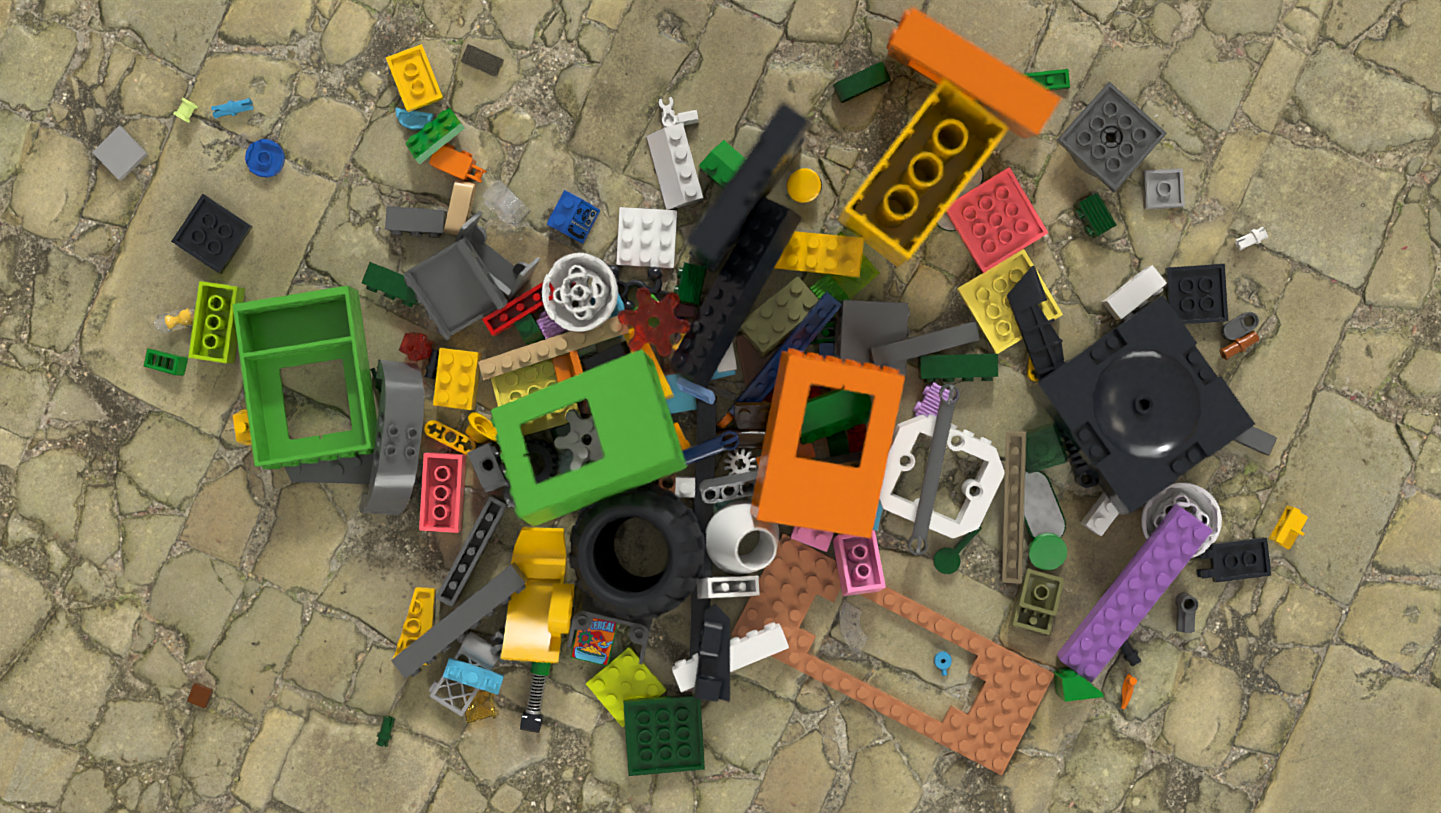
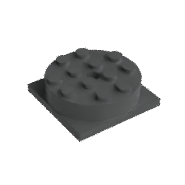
M1109 81L1085 109L1076 116L1074 121L1056 141L1071 154L1074 162L1080 169L1091 176L1097 177L1112 192H1115L1167 133ZM1105 135L1111 136L1112 143H1105Z

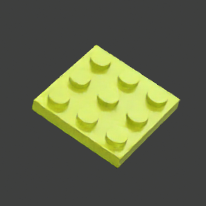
M631 646L626 648L608 666H605L586 682L589 689L622 727L625 726L623 700L659 697L666 691L663 684L644 662L638 664L640 657Z

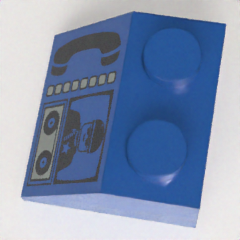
M564 190L547 225L584 244L601 210Z

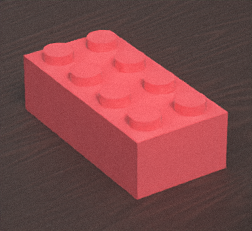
M424 453L420 531L452 533L462 531L466 454Z

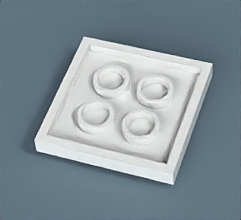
M620 207L616 265L656 266L674 269L677 211Z

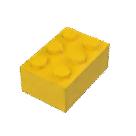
M440 348L433 399L434 406L475 410L480 374L478 362L481 361L482 353Z

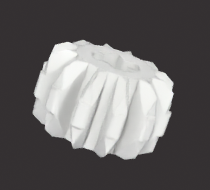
M734 449L736 455L733 456L731 452H728V456L732 459H724L725 463L731 464L724 467L725 470L732 468L728 475L750 472L749 468L756 469V465L750 464L756 461V458L748 459L752 452L749 451L744 455L745 449L741 450V454H738V449ZM743 459V463L746 464L745 467L742 466V469H738L735 464L736 460Z

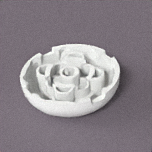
M574 253L562 257L553 264L554 266L546 274L543 282L542 299L545 310L549 317L564 329L577 332L595 329L611 316L616 306L618 287L615 276L608 265L595 256L585 253ZM590 278H593V281L591 283L592 286L588 285V280ZM575 281L576 285L571 289L570 286ZM550 282L555 288L554 293L549 288ZM553 294L554 299L549 301L548 297ZM594 297L596 302L594 305H591L590 300ZM575 300L579 302V306L577 308H574L572 306V303Z
M1186 482L1173 483L1145 503L1141 515L1142 531L1147 540L1167 515L1165 509L1168 506L1173 507L1177 503L1185 509V507L1191 505L1193 509L1189 513L1213 530L1192 556L1193 558L1204 553L1216 541L1221 530V511L1211 494L1200 486Z

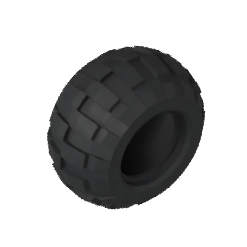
M653 483L643 484L582 508L575 525L572 526L569 542H571L569 562L571 569H574L578 580H576L578 587L583 593L586 592L593 599L592 603L603 611L608 610L616 614L619 618L647 620L672 611L692 593L703 572L705 540L697 523L696 515L691 508L689 509L681 501L678 495ZM630 518H643L656 526L662 533L668 547V565L660 573L649 577L636 576L626 571L618 562L614 552L615 535L619 527Z

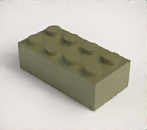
M797 276L748 315L739 331L764 359L784 343L819 299Z

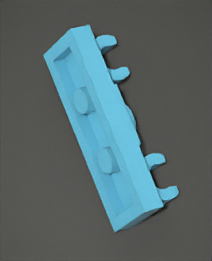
M453 658L448 659L443 675L445 678L497 695L505 676Z

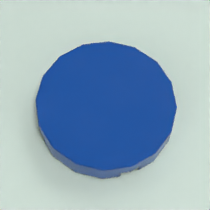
M260 139L249 145L246 150L245 161L252 173L259 177L269 178L277 175L282 170L285 156L282 148L277 143L268 139Z

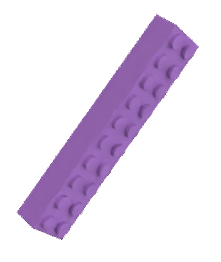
M1175 503L1059 650L1057 655L1060 661L1092 683L1213 530Z

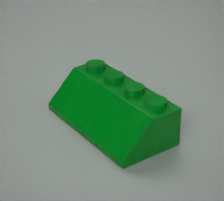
M842 387V389H836L808 399L799 435L801 444L813 443L818 439L830 437L837 432L868 423L872 409L869 394L845 390Z

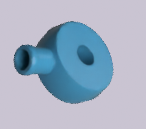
M941 651L935 655L934 664L937 668L941 669V675L946 676L947 668L950 667L952 658L949 653Z

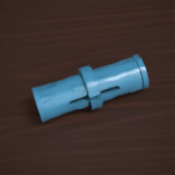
M247 98L235 102L231 100L226 104L212 106L211 110L215 111L212 112L214 118L226 115L235 116L237 113L253 110L254 107L250 105L253 104L252 100Z

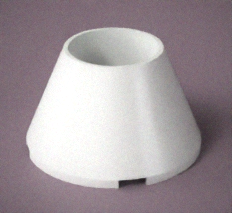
M736 500L724 505L713 515L706 529V550L711 561L724 572L734 575L750 574L769 565L775 557L779 542L778 524L756 520L750 512L752 500ZM759 530L760 539L756 548L746 555H738L737 548L741 538L750 531Z

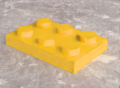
M422 44L386 57L407 112L444 99Z

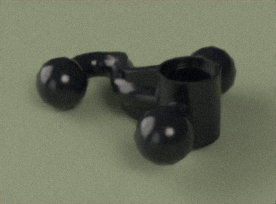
M608 265L615 276L617 285L625 287V291L620 295V298L624 304V314L626 315L632 314L631 312L635 309L634 302L628 300L627 297L630 289L637 287L646 295H656L662 289V270L659 267H651L647 272L648 278L655 283L653 288H649L644 282L636 279L626 283L620 281L618 277L620 273L619 268L616 265Z

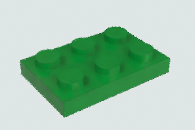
M449 107L447 110L439 113L438 117L432 122L425 124L423 129L417 134L410 136L405 145L414 159L421 164L464 130L465 127Z

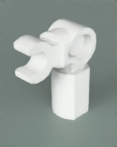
M669 97L670 103L667 106L663 105L662 99H659V106L663 110L661 114L664 128L683 123L684 126L699 123L697 110L678 113L675 116V112L672 110L674 106L672 97Z

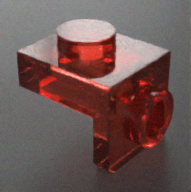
M860 424L846 430L849 453L863 451L867 429L865 424Z

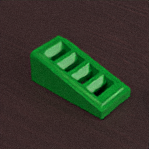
M147 348L143 367L176 376H184L188 358ZM155 354H156L157 356H156L155 365H153L154 356H155Z

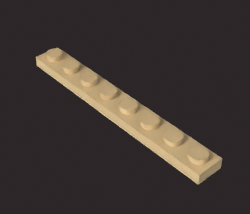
M621 314L607 319L595 329L582 332L570 331L479 361L478 364L483 379L488 380L567 354L570 351L579 350L628 334L630 331L625 315Z

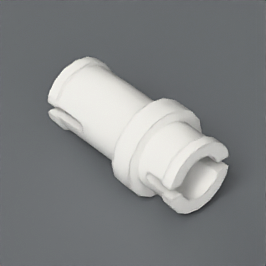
M1263 227L1258 230L1253 229L1249 234L1235 239V244L1241 251L1250 245L1261 243V240L1268 238V235Z

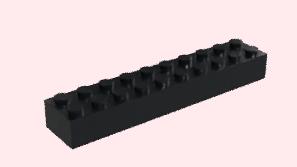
M764 196L762 197L669 362L668 367L704 388L708 386L802 219L801 216Z

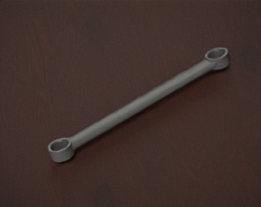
M945 384L939 390L940 403L912 536L907 542L910 552L914 555H922L928 549L927 535L954 407L960 397L959 389L952 384ZM949 387V396L946 401L943 399V391ZM954 388H955L956 395H955V398L952 400L953 392H954ZM918 539L917 548L914 551L911 549V543L913 540ZM922 540H923V541H924V546H923V548L921 549V544H922Z

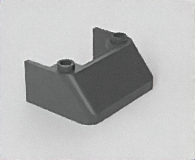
M479 211L460 228L455 242L464 236L467 237L507 299V303H509L530 279L540 258L537 257L530 264L520 261L515 266L486 244V231L477 225L482 215V212Z
M582 592L573 617L567 647L571 648L574 643L576 630L584 631L589 629L593 618L631 626V640L643 645L638 663L642 664L653 619L633 618L629 620L619 618L608 610L603 611L592 603L593 599L586 592Z

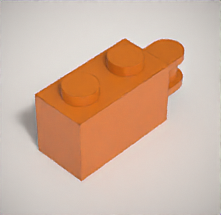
M446 143L432 154L429 165L463 181H468L470 178L482 183L483 173L486 174L487 172L475 165L476 161L472 158V154L464 150L461 153L455 151V146ZM473 168L476 169L474 176L471 175Z

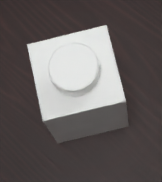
M677 476L675 494L679 497H695V477Z

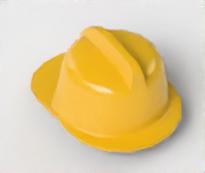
M470 413L468 416L469 425L465 433L480 444H488L491 441L497 442L495 437L497 431L492 422L479 413Z

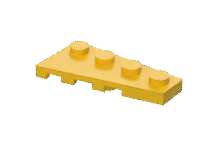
M415 588L393 658L434 626L436 588Z

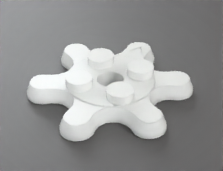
M568 410L566 420L570 423L571 430L568 435L558 436L554 444L559 450L569 449L573 452V461L570 465L573 471L585 466L588 461L596 462L603 459L604 453L593 415L590 418L584 419L577 410ZM587 434L592 437V442L589 445L584 444V437Z

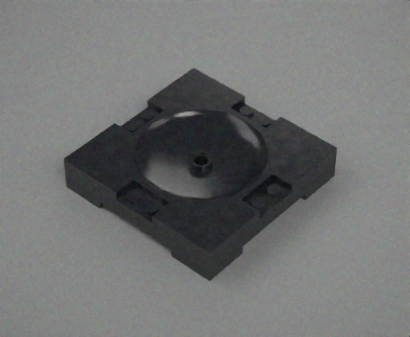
M784 101L780 103L758 135L756 143L711 207H708L685 240L686 245L691 248L688 253L690 258L700 265L707 267L713 274L716 273L739 240L762 197L770 195L802 149L803 137L808 130L810 119Z
M1164 296L1151 301L1114 329L1030 386L1052 419L1055 418L1099 480V486L1120 515L1131 514L1176 482L1180 476L1205 458L1215 454L1255 425V422L1224 379L1216 375L1195 346L1197 344L1196 340ZM1139 401L1144 404L1143 410L1139 408Z

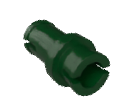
M387 715L383 716L380 732H377L378 740L376 745L388 747L389 740L392 739L391 732L396 718L392 716L387 717Z

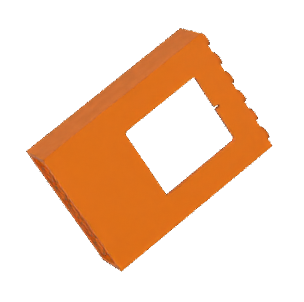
M914 7L910 11L905 10L898 28H895L889 37L886 48L888 49L887 55L937 86L945 78L1009 128L1008 130L1023 139L1040 133L1061 100L1060 97Z
M788 348V352L782 351L750 512L756 520L871 538L905 379L904 375L899 374L900 370L883 366L880 369L881 367L866 362L862 366V363L850 359H845V362H842V359L828 355L824 359L823 356L817 353L807 352V355H804L800 350ZM810 384L842 389V385H844L845 390L874 395L861 462L858 468L802 459L795 456Z

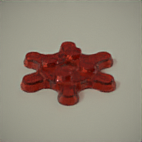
M640 288L636 292L639 307L635 311L622 310L618 314V321L621 324L631 325L635 331L634 336L628 342L629 349L636 352L641 350L646 343H653L661 356H668L672 352V346L669 343L670 335L673 333L685 334L690 330V324L687 320L677 319L673 314L675 306L679 303V296L671 292L662 301H655L647 288ZM652 317L659 320V326L656 328L648 324V320Z

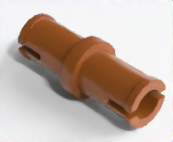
M1251 331L1242 338L1233 340V343L1220 349L1219 353L1224 360H1227L1239 352L1243 353L1246 351V348L1259 342V336L1255 331Z

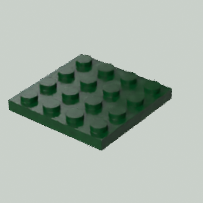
M693 694L623 700L628 776L705 770L701 699H696L692 697Z

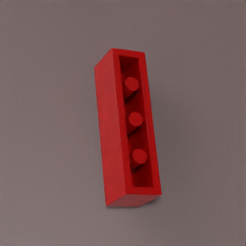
M543 282L507 303L505 307L494 311L482 319L492 336H498L514 326V323L530 313L534 314L544 307L542 299ZM550 282L549 288L554 293L555 288ZM553 294L548 297L549 301L554 299Z

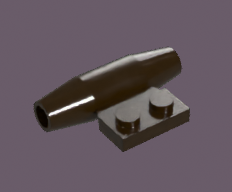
M735 402V423L738 427L716 431V437L721 436L725 431L731 430L736 432L740 439L736 449H762L772 402ZM730 433L726 434L722 438V441L734 438L735 435ZM737 441L727 444L725 446L733 447L737 443Z

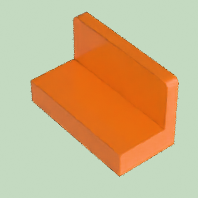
M577 350L552 358L558 383L583 373Z

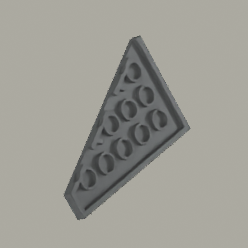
M356 453V457L339 458L337 456V460L320 461L319 459L318 463L301 464L300 462V466H286L284 468L291 482L370 484L373 454L358 455ZM417 476L415 477L414 485L420 483Z

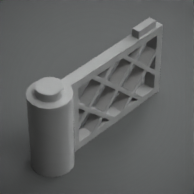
M470 631L469 634L459 641L462 645L453 659L458 660L462 653L468 657L469 664L481 665L491 671L500 658L502 651L492 655L490 649L494 645ZM443 676L439 682L434 681L429 689L431 698L461 717L479 691L478 688H475L473 692L466 693L464 684L457 681L450 683L449 679ZM460 684L462 694L452 696L450 686ZM447 687L449 697L442 698L436 693L439 688ZM464 698L465 705L462 710L455 706L453 699Z

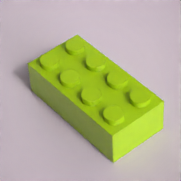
M199 281L188 358L228 364L235 363L238 340L233 304L243 303L245 288Z

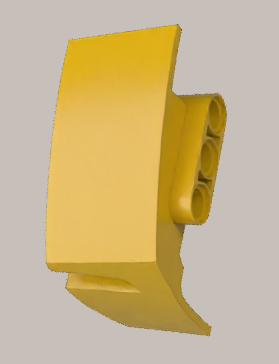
M522 527L514 545L511 564L515 562L528 581L525 583L526 588L519 594L514 592L510 595L511 600L508 602L501 659L558 663L562 634L569 633L574 599V584L567 583V555L564 528Z

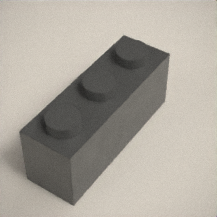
M386 206L385 230L390 231L391 235L402 236L403 232L410 233V236L422 237V234H429L431 238H441V235H447L444 229L448 212L437 209Z

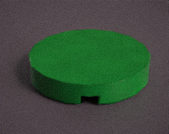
M1043 533L1036 536L1028 548L1031 562L1041 570L1056 569L1067 558L1068 550L1065 542L1054 533Z

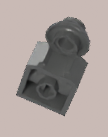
M492 442L468 452L467 454L483 489L486 492H491L504 486V499L507 505L515 510L516 503L510 494L511 484L505 475V470L507 469L500 456L502 452L500 445ZM489 460L494 464L492 469L488 466Z

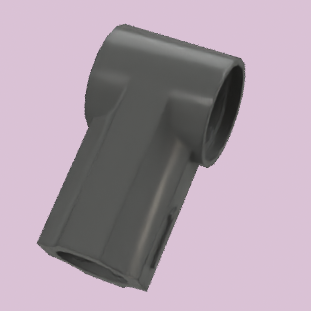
M1180 593L1175 599L1177 605L1176 630L1183 633L1195 632V614L1198 609V601L1188 593ZM1190 599V604L1184 607L1185 600Z

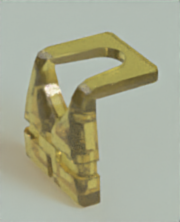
M484 690L478 691L465 711L466 722L472 723L478 719L483 720L492 716L495 719L498 716V710H495L494 707L495 694ZM488 698L490 699L491 709L484 705Z

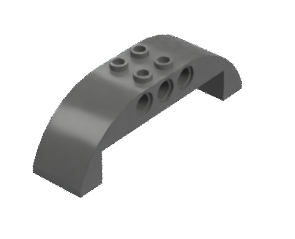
M378 359L376 378L382 379L369 493H362L360 513L400 515L411 496L417 472L424 415L423 380L418 364Z

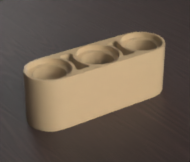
M456 179L446 218L445 234L457 236L460 228L470 220L476 183Z

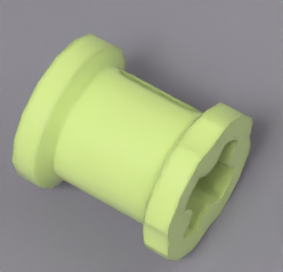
M182 97L177 112L174 111L173 114L189 123V118L194 109H197L199 106Z

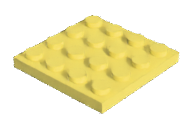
M1024 249L957 288L995 354L1002 352L1023 339L1007 294L1029 268L1034 266ZM1038 273L1047 297L1046 301L1038 305L1048 320L1057 319L1063 314Z
M552 359L491 378L498 407L558 383ZM578 403L522 424V435L525 436L569 424L566 420V413L570 409H575L580 414Z

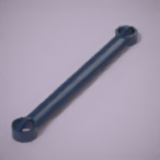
M731 430L725 431L721 436L682 450L686 465L725 450L731 451L736 449L740 441L738 434ZM730 433L735 435L734 438L722 441V438L726 434ZM737 441V443L733 447L725 446L727 444Z

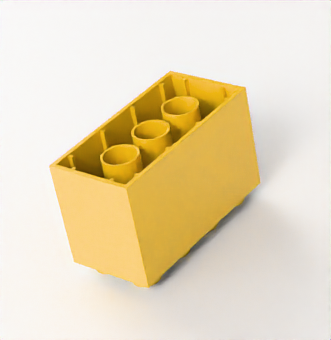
M944 78L836 221L857 237L864 238L866 244L896 267H899L913 255L1009 128Z

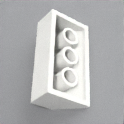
M683 123L665 127L648 135L647 140L666 210L704 201Z

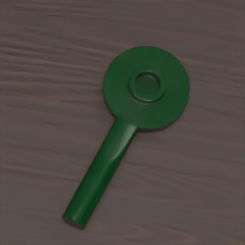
M979 527V529L967 533L953 549L949 547L939 549L933 558L935 568L942 574L956 572L961 562L959 553L982 528Z

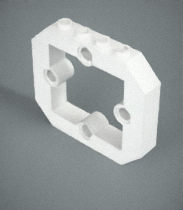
M922 414L896 425L879 498L883 509L915 522L920 498L912 502L891 492L901 471H909L915 465V458L910 451L919 432L933 437L936 416L929 414L928 417ZM952 423L947 446L953 451L963 450L984 460L976 478L967 479L962 484V492L966 499L956 520L934 510L932 512L929 529L950 538H956L979 529L1005 472L996 448L991 445L992 441L984 437L977 439L974 437V433L966 429L961 432ZM954 436H959V441L956 444H951V439ZM902 456H908V461L905 464H900ZM972 486H977L976 492L970 494V488Z

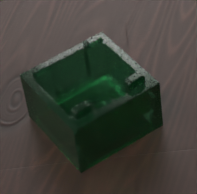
M1055 422L1027 430L1026 468L1028 474L1066 463L1068 456Z

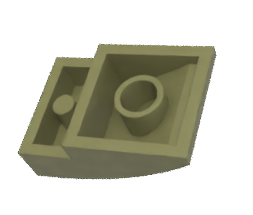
M1027 568L1016 597L1009 626L1045 636L1050 635L1054 616L1057 615L1064 579Z

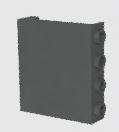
M466 236L403 274L405 283L409 288L412 287L416 293L417 301L424 305L428 318L434 320L438 333L442 337L444 336L446 340L496 309L500 310L505 307L508 302Z
M838 300L842 306L836 312L834 357L842 359V362H845V359H850L862 363V366L864 362L872 364L869 348L907 339L909 335V328L907 326L910 316L909 303ZM905 360L884 365L900 370L899 374L905 376L907 373Z

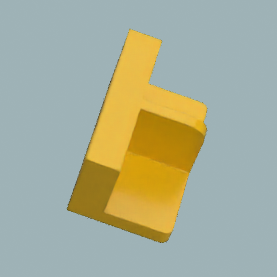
M1286 506L1268 539L1288 550L1291 549L1297 536H1304L1305 533L1301 529L1308 517L1300 513L1301 510L1292 506Z

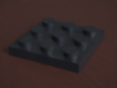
M202 194L171 242L217 273L222 274L253 226L207 195Z
M1225 264L1165 268L1167 302L1183 324L1228 321Z

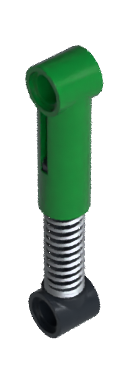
M532 662L530 672L534 676H531L533 679H531L532 682L530 684L532 686H530L531 689L529 690L531 692L529 693L530 696H528L530 699H528L526 711H523L520 730L540 732L543 714L540 713V708H542L541 702L543 701L542 695L544 694V685L546 684L545 678L550 673L551 663Z

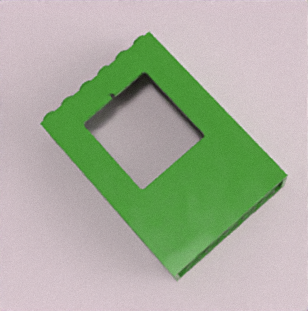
M342 286L233 304L255 467H262V470L281 469V466H300V462L301 464L318 463L319 459L320 461L337 460V456L339 458L356 457V453L358 455L373 454L377 415L359 291L350 286ZM342 359L352 429L350 431L324 434L322 439L318 435L291 440L288 432L280 370L287 367Z
M643 349L491 409L493 416L491 417V422L497 431L495 435L496 441L501 446L502 452L500 456L507 469L505 470V475L511 484L510 494L516 503L515 513L518 518L533 526L540 525L687 468L655 363ZM588 399L604 458L536 484L529 457H524L528 453L521 425Z

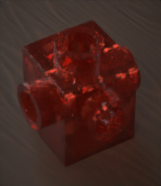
M420 332L405 333L398 351L408 355V359L418 362L430 356L433 341L427 339L428 336Z

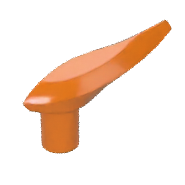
M1130 673L1126 676L1122 686L1121 709H1125L1128 705L1134 685L1137 683V679L1132 677Z

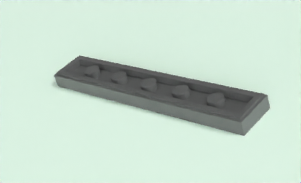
M976 321L869 348L871 362L880 367L978 341Z

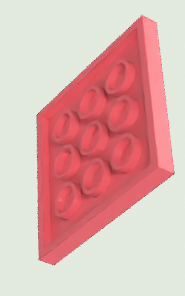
M1010 167L954 200L945 211L981 273H985L1048 234L1047 229Z

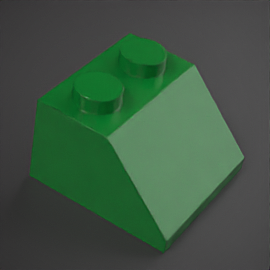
M723 140L704 158L698 167L701 172L723 190L744 160V157Z
M1070 667L1058 668L1059 671H1053L1055 674L1056 694L1064 702L1104 697L1100 690L1073 669H1070Z

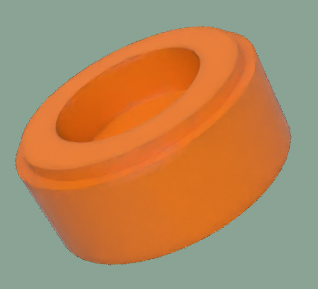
M727 411L717 422V425L724 429L734 416Z

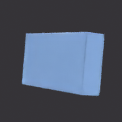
M680 376L676 381L680 391L709 404L714 403L716 398L713 391Z

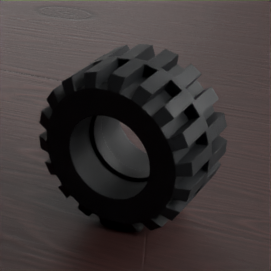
M531 439L524 441L527 453L538 452L545 460L544 470L540 474L534 475L536 484L554 478L559 469L558 461H560L559 457H557L556 449L554 450L552 445L544 440Z

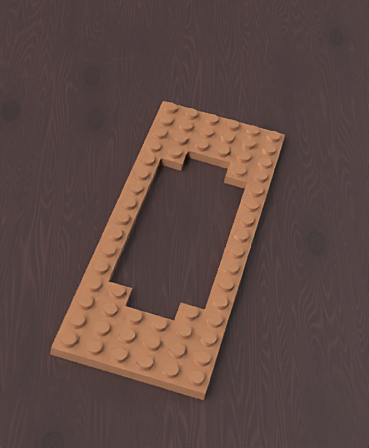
M783 533L779 539L774 559L764 568L759 578L760 595L749 597L730 635L741 639L746 637V634L752 630L760 631L765 629L764 626L769 623H779L789 648L771 655L772 657L1002 775L1055 674L887 586L879 592L860 595L976 655L968 672L984 680V683L968 713L950 705L941 722L808 653L816 635L801 628L800 625L816 594L834 603L841 589L837 562L835 559L802 542L791 539L790 536Z

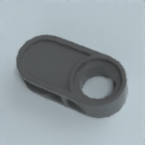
M1253 312L1242 313L1222 326L1221 335L1226 340H1236L1255 329L1259 324V318ZM1246 316H1251L1253 319V323L1249 327L1244 324Z

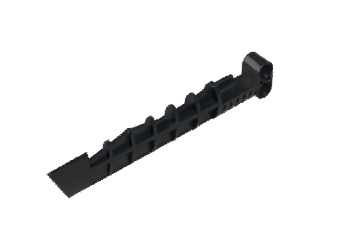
M1031 266L1008 292L1007 298L1037 378L1040 380L1068 360L1064 361L1063 340L1059 338L1050 324L1055 319L1048 320L1038 305L1046 301L1047 297L1035 266ZM1053 418L1059 436L1064 440L1062 444L1066 445L1065 451L1069 453L1067 457L1071 458L1070 465L1074 466L1072 471L1075 483L1084 488L1098 485L1099 480L1055 418ZM1084 474L1088 475L1086 483L1081 482V477Z

